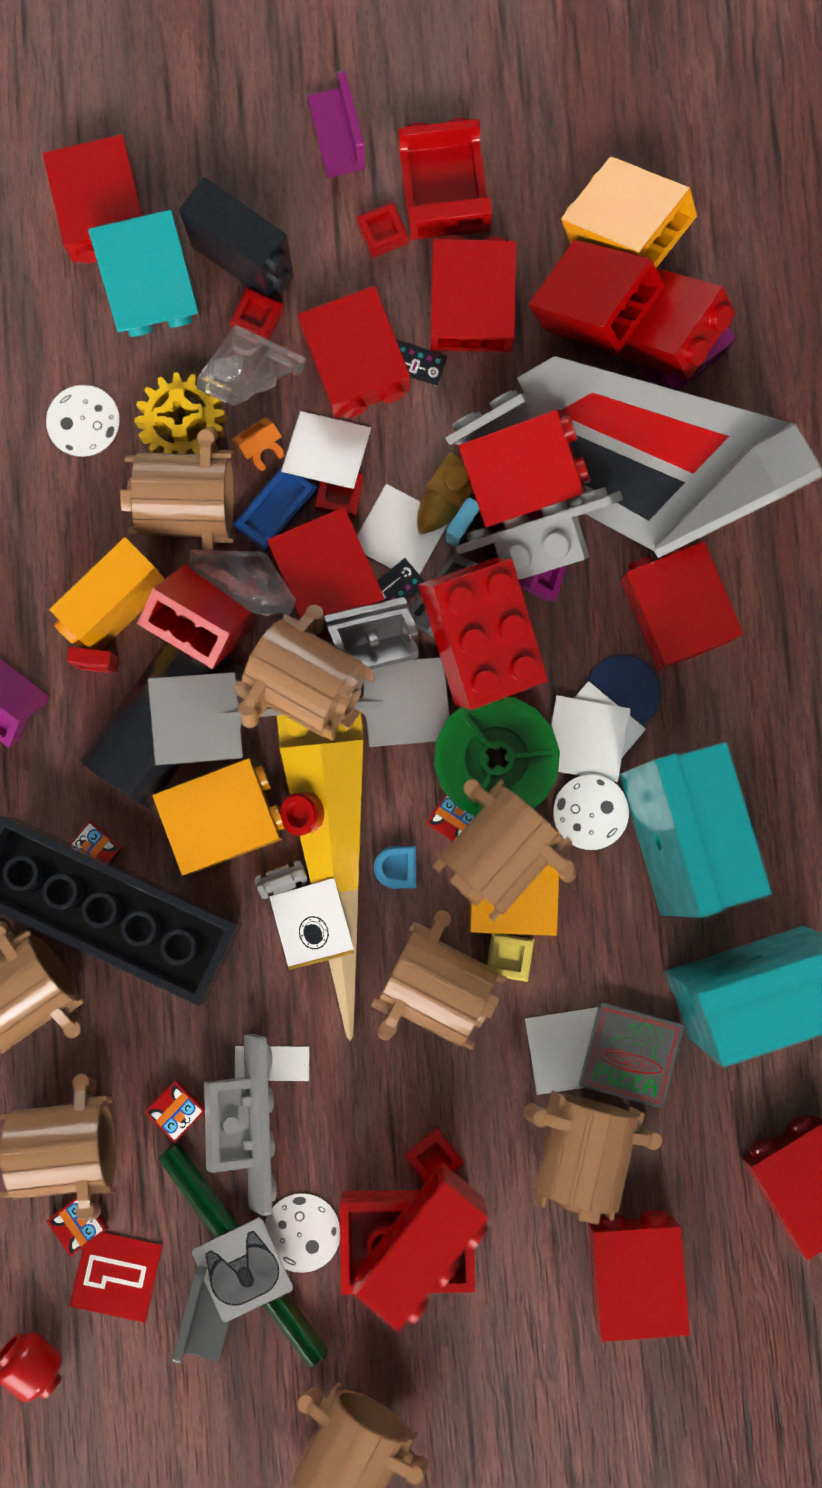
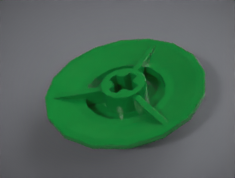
M505 697L473 710L461 707L448 717L436 739L434 767L441 789L456 807L473 816H476L483 807L478 803L471 802L464 792V784L471 779L478 781L487 793L502 780L508 790L534 809L547 798L558 777L560 750L553 728L536 708L517 698ZM499 748L504 750L506 754L503 760L507 763L506 767L503 768L497 765L494 769L489 768L487 763L490 758L485 754L486 751L496 752Z

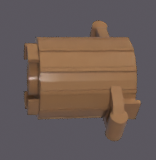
M206 426L198 433L197 440L200 444V454L137 453V455H126L125 462H133L132 477L128 480L127 490H120L121 511H132L134 526L128 529V534H138L140 536L202 537L203 551L200 558L202 563L208 566L213 565L221 554L218 543H233L236 539V534H232L234 475L231 457L234 455V450H216V440L218 438L216 428Z
M309 606L306 609V614L299 621L284 614L283 619L273 623L260 638V641L249 657L242 676V682L236 681L235 683L237 695L245 699L238 706L241 722L245 727H255L260 716L270 707L323 738L327 737L333 741L335 739V730L339 725L350 729L359 716L360 711L354 708L360 698L364 680L374 681V670L365 666L364 662L317 637V634L321 633L324 629L323 610L320 606Z
M471 779L464 784L463 789L469 800L473 803H478L483 808L440 855L433 868L439 873L447 865L455 873L449 882L461 891V894L477 907L484 899L495 909L488 916L493 922L500 914L503 915L547 865L557 871L559 877L564 882H571L576 878L577 872L574 864L570 860L562 858L564 853L573 844L568 836L563 839L536 811L508 790L502 780L489 793L485 792L476 780Z
M442 910L435 914L430 923L431 929L415 921L412 923L409 929L412 932L409 940L392 970L379 999L375 998L371 1006L387 1014L386 1019L382 1021L377 1029V1034L382 1040H389L395 1035L398 1029L397 1023L402 1016L459 1047L464 1046L472 1050L475 1043L467 1040L473 1027L480 1028L486 1017H492L500 998L490 994L495 981L502 984L507 977L499 974L497 970L439 941L442 932L451 923V916L447 911Z
M0 918V1054L7 1051L52 1018L63 1028L65 1036L69 1038L77 1037L81 1032L83 1017L75 1012L74 1009L84 1003L86 995L84 992L78 993L70 972L58 954L44 939L35 932H31L33 928L28 926L16 934L10 928L9 921L4 918Z
M78 1074L73 1078L72 1086L75 1089L74 1104L15 1110L9 1114L0 1115V1120H4L0 1142V1166L7 1192H0L1 1198L23 1199L77 1192L78 1206L76 1208V1215L81 1220H94L99 1217L101 1213V1208L98 1204L99 1194L116 1192V1187H112V1184L114 1183L116 1172L117 1144L115 1124L111 1108L109 1107V1103H113V1098L109 1096L95 1097L94 1091L97 1084L94 1078L85 1074Z
M552 1090L548 1108H542L534 1103H529L523 1109L524 1117L539 1128L548 1126L535 1184L536 1195L534 1201L544 1208L547 1198L556 1201L558 1206L578 1213L577 1220L598 1224L601 1213L608 1219L614 1220L615 1213L619 1212L633 1144L656 1150L662 1144L661 1136L653 1130L642 1126L645 1113L635 1107H630L628 1111L601 1101L558 1094Z
M339 1382L332 1388L329 1396L322 1394L319 1388L311 1387L299 1398V1410L304 1414H309L319 1425L291 1478L289 1488H386L394 1472L406 1477L407 1481L413 1485L422 1481L429 1467L428 1461L425 1457L418 1456L410 1449L418 1433L413 1431L411 1435L410 1430L400 1417L382 1403L363 1393L348 1389L341 1390L342 1384Z

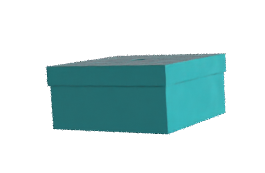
M727 742L679 756L674 754L655 759L619 774L660 916L704 917L723 911L722 908L772 894Z
M801 926L664 971L670 991L674 993L688 1038L722 1067L822 1035V932Z

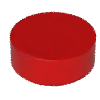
M294 793L283 801L280 808V816L284 828L291 834L296 836L316 832L323 824L324 807L320 799L313 793Z

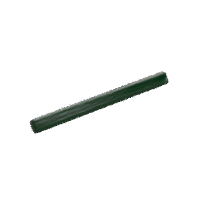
M179 1144L172 1145L160 1155L159 1162L215 1239L239 1228L238 1224ZM288 1293L263 1304L307 1366L314 1367L327 1356L328 1350L326 1345Z

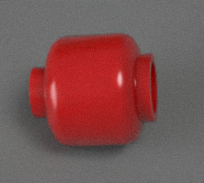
M29 1332L25 1335L21 1333L15 1334L0 1350V1385L20 1402H31L39 1396L43 1399L47 1398L57 1388L62 1379V1376L58 1373L62 1365L60 1351L38 1332Z

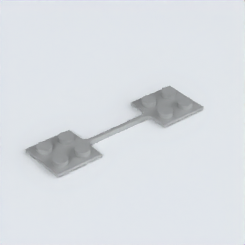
M441 658L412 659L372 669L375 673L374 681L364 680L363 695L354 708L362 712L366 718L369 747L436 742L449 717L445 671ZM235 672L148 679L155 765L243 758L240 733L242 722L238 710L239 703L235 688ZM266 709L260 717L283 714L274 709Z

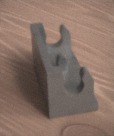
M405 597L324 616V641L364 662L365 666L370 669L418 658L419 650L412 637L418 635V631L407 607Z

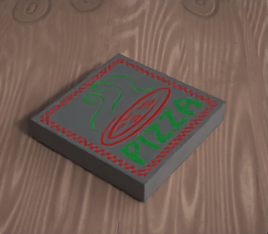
M600 1001L579 1085L584 1088L664 1109L684 1025Z

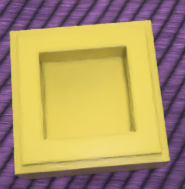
M491 933L486 965L497 970L499 974L507 977V979L528 982L534 939Z

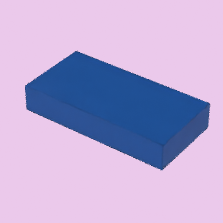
M283 465L233 524L235 529L265 553L270 549L267 540L284 533L318 492V487L307 478L281 472Z

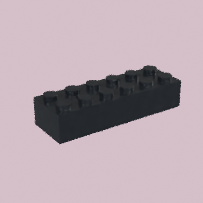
M0 815L1 914L197 1006L207 1001L242 923L15 817Z

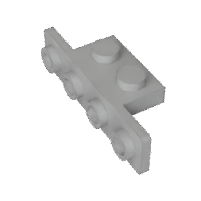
M603 487L580 495L581 504L568 508L566 501H562L542 508L543 516L529 520L528 515L524 514L504 521L505 529L493 533L490 526L466 533L468 541L455 546L457 553L461 554L494 543L499 558L513 559L518 580L585 560L590 555L577 516L622 500L621 492L618 491L608 495L606 488Z
M247 1034L244 1035L245 1078L204 1082L206 1170L215 1173L247 1168L249 1208L265 1216L272 1214V1201L276 1199L277 1194L276 1182L273 1175H271V1157L275 1153V1140L273 1133L270 1131L269 1113L273 1111L274 1107L273 1093L271 1088L268 1087V1069L272 1066V1050L267 1043L266 1037Z

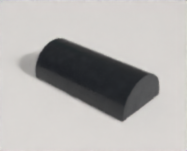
M165 642L80 759L81 763L131 799L147 808H151L155 803L152 795L165 789L182 763L155 765L148 679L235 672L236 681L241 682L245 670L228 656H225L212 669L172 644Z

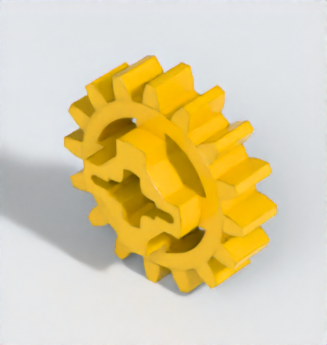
M174 373L173 383L169 384L162 377L157 378L160 387L158 390L155 391L149 387L144 389L149 398L148 402L137 401L136 406L144 415L134 418L135 423L139 429H144L139 434V437L143 444L151 443L149 446L151 453L200 454V444L195 437L206 426L216 428L218 438L225 436L223 427L217 424L227 421L225 411L219 409L223 405L219 394L211 396L213 389L209 382H205L198 387L196 375L191 374L187 382H182L179 373ZM188 396L198 399L205 407H202L201 404L191 403L188 400ZM186 414L187 416L183 417V424L176 425V422L180 419L179 415ZM156 432H161L162 435H171L174 443L162 439Z

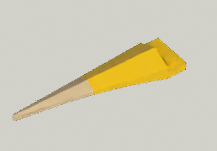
M360 712L350 729L339 725L335 730V739L332 741L327 737L323 738L284 715L277 716L279 749L290 795L299 792L313 793L320 799L324 807L325 815L321 827L314 833L300 836L311 885L335 879L355 951L353 954L329 960L346 1037L351 1041L354 1035L364 747L362 716Z

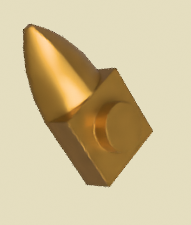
M451 452L428 482L421 498L417 514L418 533L421 535L438 530L451 522L465 500L471 498L474 493L464 461Z

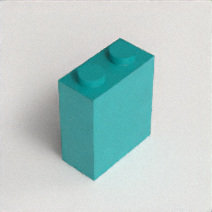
M173 209L88 229L118 333L128 330L129 337H136L153 332L152 324L168 321L169 328L193 322L192 315L199 314V306Z

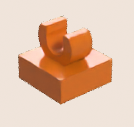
M266 417L231 439L239 453L247 460L250 458L252 463L261 471L266 469L261 461V453L265 449H272L279 459L284 457L281 446L275 442L282 436L274 423Z

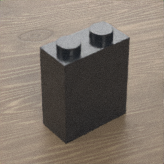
M203 177L179 208L191 247L250 289L270 298L276 292L282 293L288 287L293 277L287 235L209 179Z

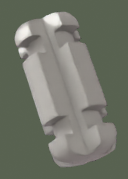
M296 860L294 861L295 866L289 867L286 864L267 871V876L263 878L261 875H257L255 877V884L262 899L269 898L268 893L271 892L277 895L296 888L297 882L301 881L302 885L306 884L308 876L302 862Z

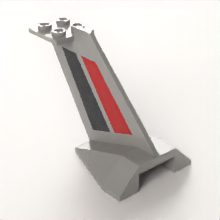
M556 356L517 378L524 391L523 394L518 395L516 390L504 393L489 402L492 411L483 416L480 411L468 414L453 423L452 427L455 432L445 437L449 445H460L560 409L563 417L571 416L578 440L571 442L576 459L584 457L588 467L591 482L585 483L586 493L605 487L608 495L620 491L623 498L612 505L585 514L655 551L658 558L776 501L822 476V469L796 424ZM580 496L565 500L566 504L571 507L582 503Z

